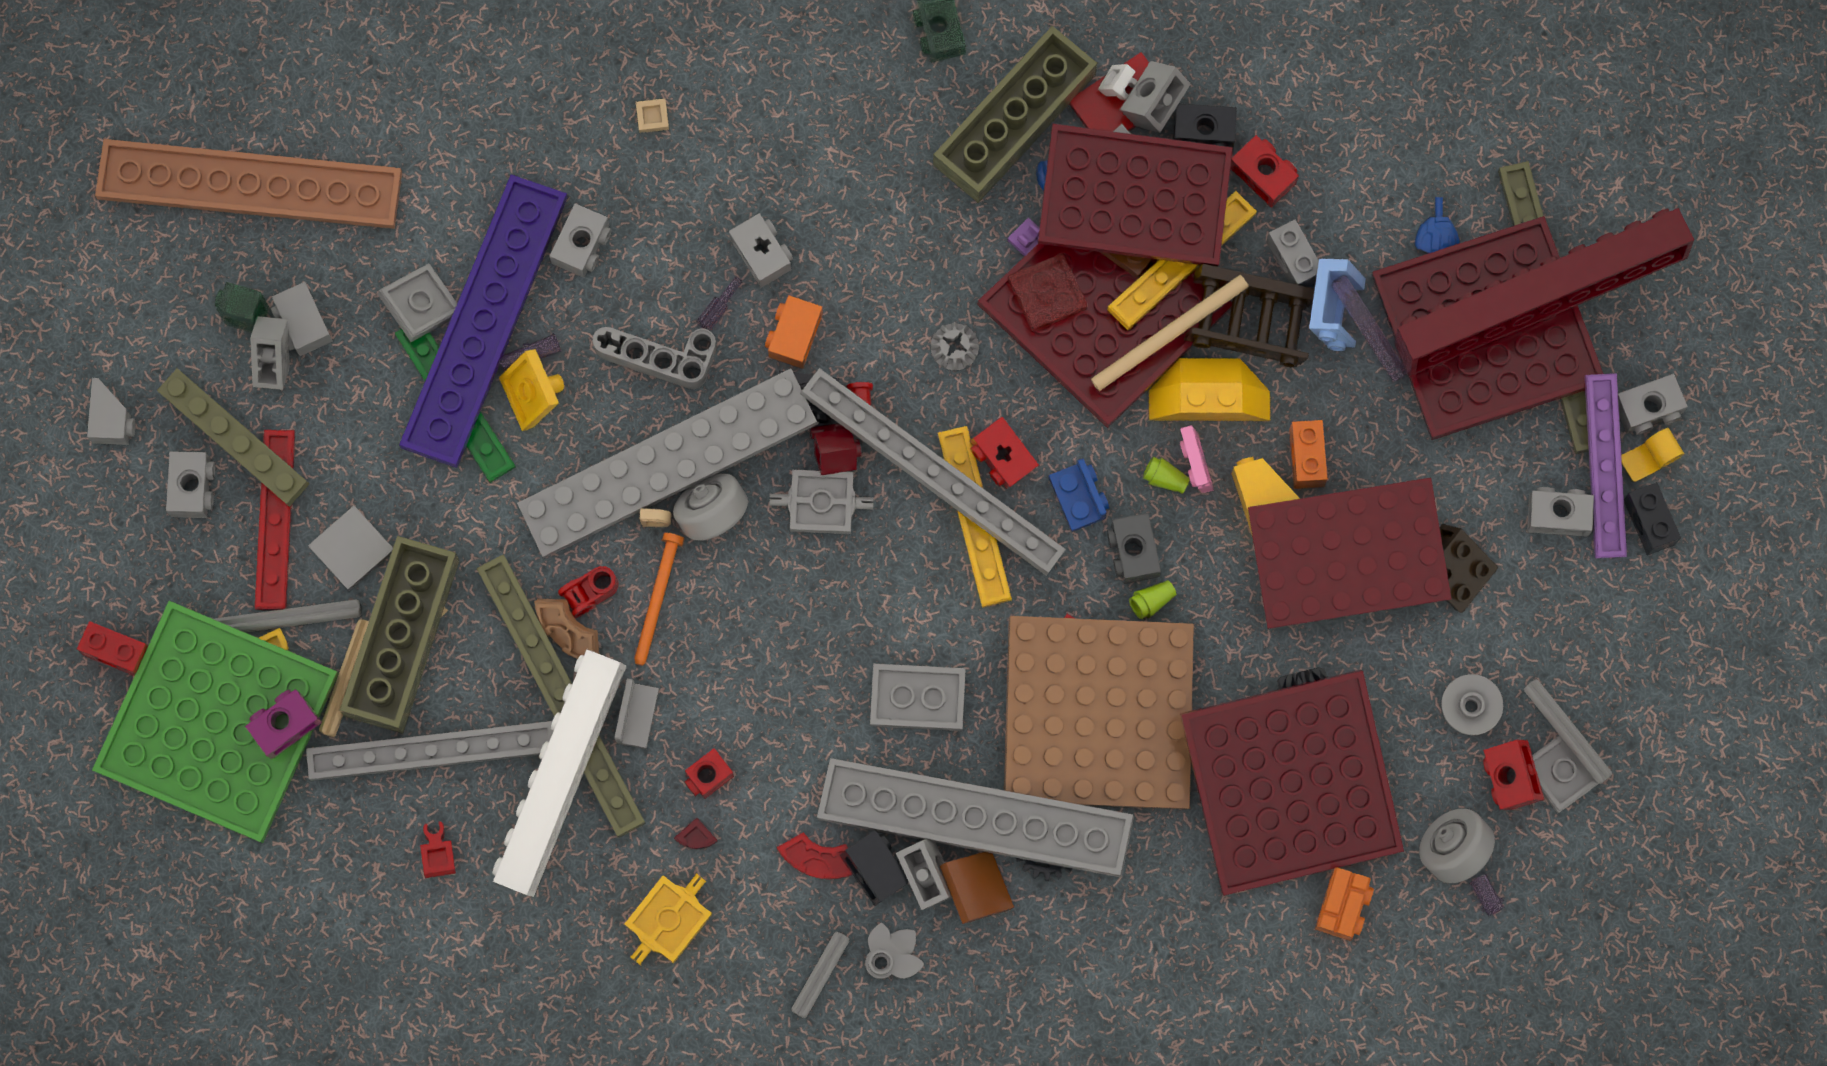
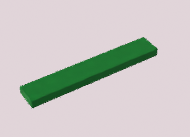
M402 329L395 333L396 337L424 381H426L439 349L438 344L430 332L410 342ZM480 411L466 447L489 483L516 468V466Z

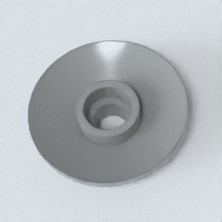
M1475 674L1463 675L1454 679L1446 687L1441 700L1442 713L1446 722L1457 732L1470 736L1481 735L1493 729L1499 722L1503 713V698L1498 687L1486 677ZM1469 701L1474 702L1477 706L1476 711H1467L1465 704Z

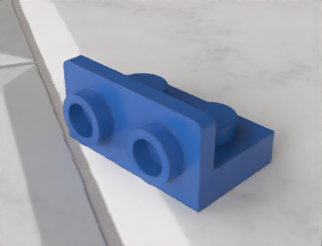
M1082 458L1077 460L1076 465L1049 475V480L1071 532L1106 519V510L1109 509V504L1104 493H1098L1094 482L1098 480L1091 464L1086 465Z

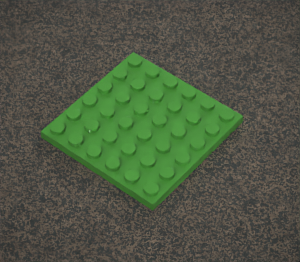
M168 601L92 771L263 843L313 730L275 758L270 759L265 755L245 726L251 722L249 718L254 713L263 708L268 710L275 705V698L286 690L291 692L295 689L298 690L317 716L320 717L339 673L179 604ZM282 714L275 720V727L278 730L286 728L289 724L287 714Z

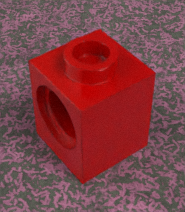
M713 748L685 770L688 779L684 783L694 796L700 793L706 799L732 779L734 774ZM704 769H712L716 776L712 782L703 783L698 779L699 773Z

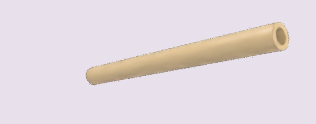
M1241 275L1237 276L1091 378V381L1096 389L1101 391L1249 287L1247 282Z

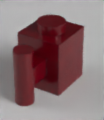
M839 423L809 428L810 437L814 439V456L821 475L857 470V457H861V446L859 439L853 438L852 432Z

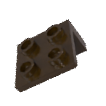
M1441 524L1440 533L1451 593V600L1446 601L1456 611L1463 613L1498 567L1461 528Z

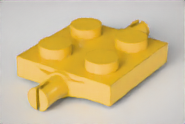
M695 874L685 888L675 885L664 875L659 879L624 924L642 942L632 956H630L631 959L636 960V963L641 965L652 950L662 954L673 964L712 916V913L703 907L695 896L704 883H706L702 877Z

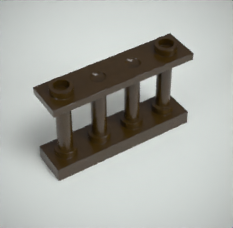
M1202 264L1195 271L1193 283L1202 285L1204 289L1203 300L1239 275L1245 279L1249 287L1232 300L1227 335L1210 331L1212 312L1199 321L1198 328L1193 327L1185 334V341L1193 342V346L1198 348H1210L1213 346L1280 361V365L1290 368L1297 367L1308 359L1309 353L1298 351L1297 346L1302 313L1306 307L1309 308L1313 304L1314 288ZM1249 295L1260 297L1259 300L1262 302L1256 341L1239 338L1245 297ZM1277 302L1286 303L1291 308L1285 348L1268 344L1273 308Z

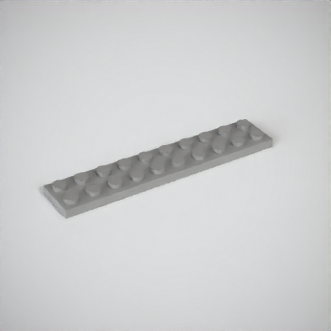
M790 368L518 502L517 504L542 557L546 558L639 513L640 509H647L818 425L806 398L800 394L802 389L792 369Z
M830 758L817 819L920 840L929 839L936 843L1122 878L1134 816L1133 814Z

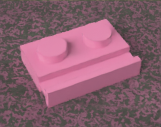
M1192 425L1181 428L1183 441H1180V446L1184 458H1189L1191 469L1188 470L1192 487H1198L1201 493L1214 491L1198 432Z

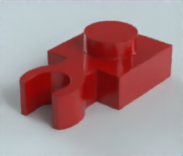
M439 821L440 830L436 834L428 832L427 824H424L423 827L425 838L429 841V844L420 845L425 878L456 874L451 840L442 842L445 830L441 821Z

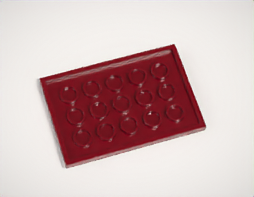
M1052 124L1037 244L1195 265L1207 264L1218 267L1233 147Z
M1431 477L1248 507L1267 629L1451 600Z

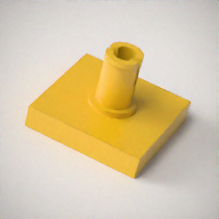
M536 349L525 351L499 377L522 431L536 426L559 404L555 393H560L564 389V382L559 374L547 377Z

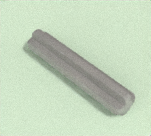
M840 932L833 934L795 1001L792 1012L799 1017H807L848 945L849 938Z

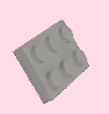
M873 663L870 726L962 731L966 668Z

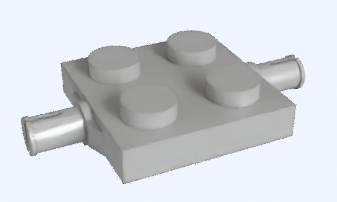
M792 470V485L788 494L770 493L769 506H788L790 532L851 534V522L855 509L873 510L874 497H856L853 489V472L821 475L820 471Z

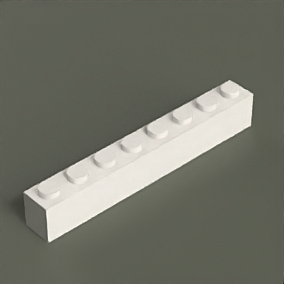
M587 649L585 654L580 655L574 668V672L577 674L573 684L569 683L564 691L563 701H565L561 713L558 712L552 721L551 730H554L550 741H546L542 746L539 755L542 761L538 771L534 770L529 778L528 788H530L526 800L522 799L517 808L516 816L519 818L515 828H511L506 835L504 845L507 848L503 858L499 857L494 865L493 875H495L493 882L534 897L626 669V665Z

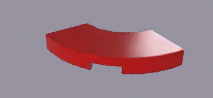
M803 832L776 847L786 862L806 875L820 879H840L853 875L840 857V854L848 849L846 844L837 847H822L812 842Z

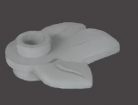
M883 923L873 928L868 937L870 952L865 960L868 973L877 979H885L891 975L905 979L917 974L924 966V963L918 957L911 955L916 944L915 930L904 929L890 934V931ZM884 958L887 961V966L884 969H878L875 966L876 959Z

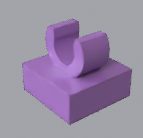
M1028 217L1008 237L1007 241L1023 256H1026L1038 243L1039 227Z

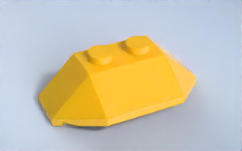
M1179 358L1149 390V420L1270 421V391L1240 358Z

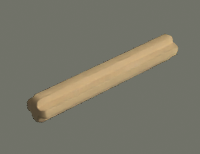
M359 619L356 624L319 728V732L323 735L335 737L343 717L340 708L369 623L367 620Z

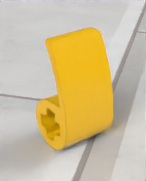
M1665 428L1648 438L1644 444L1622 454L1621 459L1622 465L1631 480L1637 482L1678 460L1685 453L1670 429Z

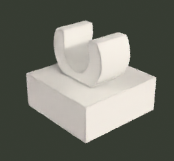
M1128 64L1112 65L1098 90L1105 96H1117L1120 100H1126L1129 96L1125 91L1126 86L1134 88L1138 82L1135 78H1132L1135 70Z

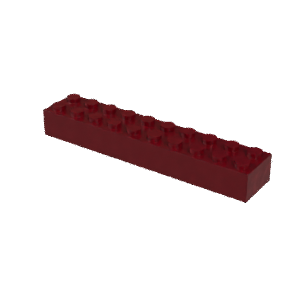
M1679 208L1672 211L1663 209L1655 213L1651 220L1641 223L1640 220L1630 223L1624 228L1625 231L1615 235L1612 232L1604 234L1596 240L1597 243L1587 247L1582 244L1572 248L1568 252L1569 255L1559 259L1557 256L1550 257L1541 262L1540 267L1531 271L1529 268L1522 269L1513 274L1510 280L1503 283L1501 280L1494 281L1486 285L1482 292L1475 295L1473 292L1463 294L1456 299V303L1449 306L1440 304L1430 309L1428 315L1421 318L1412 316L1403 320L1400 326L1397 327L1395 346L1409 376L1411 377L1688 259L1694 238Z

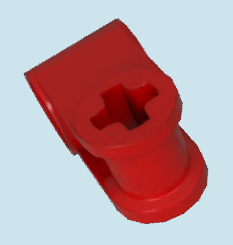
M599 566L580 578L565 584L558 590V594L567 600L573 617L579 618L594 609L599 603L613 596L618 589L619 582L610 568ZM601 576L611 577V583L605 589L596 587L597 579ZM574 594H577L578 598L580 599V603L577 602L576 598L574 597Z

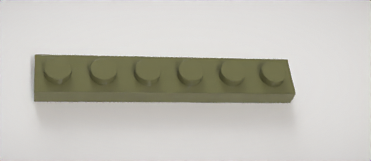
M178 368L157 389L163 397L289 507L309 486L310 483Z

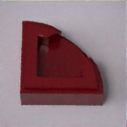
M698 818L693 820L674 837L676 842L684 847H690V849H704V847H710L718 842Z

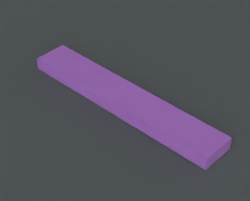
M1617 373L1585 375L1591 495H1594L1593 540L1595 558L1627 557Z

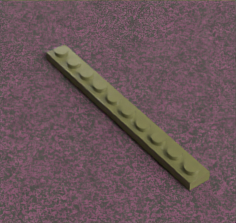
M1529 161L1500 167L1498 173L1512 225L1515 226L1542 217L1543 212ZM1585 391L1560 399L1575 454L1589 451Z
M503 554L476 569L555 717L558 712L561 713L565 701H563L564 691L568 684L572 683ZM598 736L584 774L619 838L646 823L600 736Z

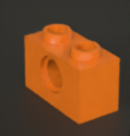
M1323 420L1292 422L1289 434L1294 489L1325 487L1328 478Z

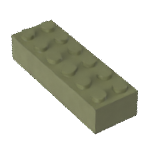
M1051 26L933 154V166L979 203L1070 104V101L1096 76L1098 63L1054 26Z
M397 536L342 701L340 712L344 717L401 734L404 733L460 561L455 552Z

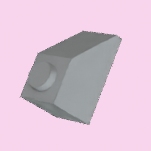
M92 378L87 438L92 444L129 445V437H134L135 419L131 418L127 409L99 378Z

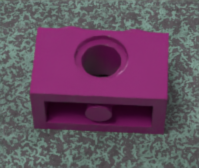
M296 689L292 692L286 690L275 698V705L268 710L263 708L254 713L249 718L251 722L245 726L265 755L270 759L275 758L322 723L304 696ZM282 714H287L289 717L287 727L281 730L276 729V718Z

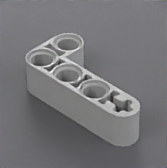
M611 327L598 329L594 333L592 340L596 354L603 360L688 389L700 388L705 383L717 351L715 336L711 331L702 328L692 332L684 352ZM609 338L612 340L613 345H608L605 349L602 347L601 342H606ZM701 340H707L711 343L709 349L705 351L697 350L695 345ZM639 348L643 350V355L638 359H631L627 356L629 351ZM661 358H668L672 361L670 367L666 369L658 368L656 363ZM692 367L701 371L699 376L694 379H689L684 375L686 370Z

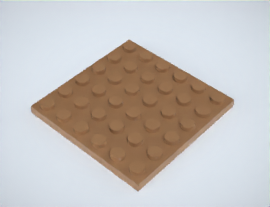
M1009 616L1004 791L1086 806L1190 809L1191 759L1180 713L1192 711L1194 624Z

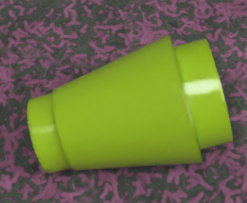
M1154 456L1150 459L1142 477L1148 481L1149 485L1181 494L1184 493L1190 481L1188 476L1164 458L1160 457L1158 459Z
M1166 580L1135 591L1134 596L1129 598V603L1139 619L1151 618L1177 594L1172 583Z

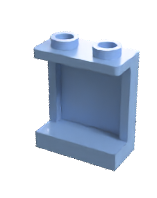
M1319 259L1309 329L1328 349L1334 351H1345L1346 347L1355 348L1356 341L1342 327L1347 290H1364L1366 278L1348 259Z

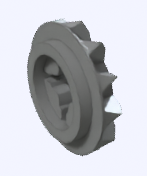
M953 322L952 324L942 325L933 334L931 353L934 360L941 367L948 370H961L970 366L976 359L979 351L976 333L967 325ZM961 336L960 346L963 350L956 349L954 353L948 356L950 345L946 341L954 342Z

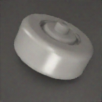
M718 473L687 488L677 499L673 515L688 538L699 541L708 540L725 533L743 517L748 506V498L734 476Z
M1470 809L1451 810L1438 817L1425 831L1419 846L1420 860L1442 882L1459 883L1476 875L1489 861L1495 845L1494 833L1492 828L1475 811Z

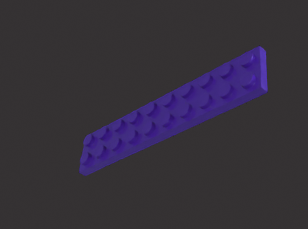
M512 174L510 175L399 446L401 449L455 468L458 467L567 201V193Z

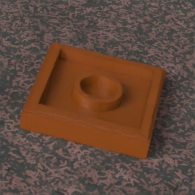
M982 852L949 861L940 866L962 924L1003 913L1014 908L993 853Z

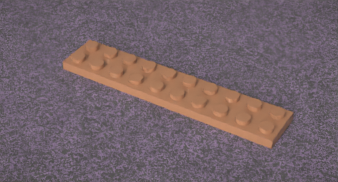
M104 139L95 197L97 200L395 229L402 169Z

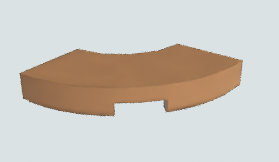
M538 598L534 601L537 617L547 636L550 635L562 648L563 652L576 659L580 655H584L586 649L599 654L598 630L586 628L576 621L570 612L567 600Z

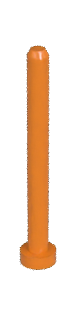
M665 532L663 534L662 541L666 544L634 658L635 664L641 666L647 661L677 547L683 546L684 537Z

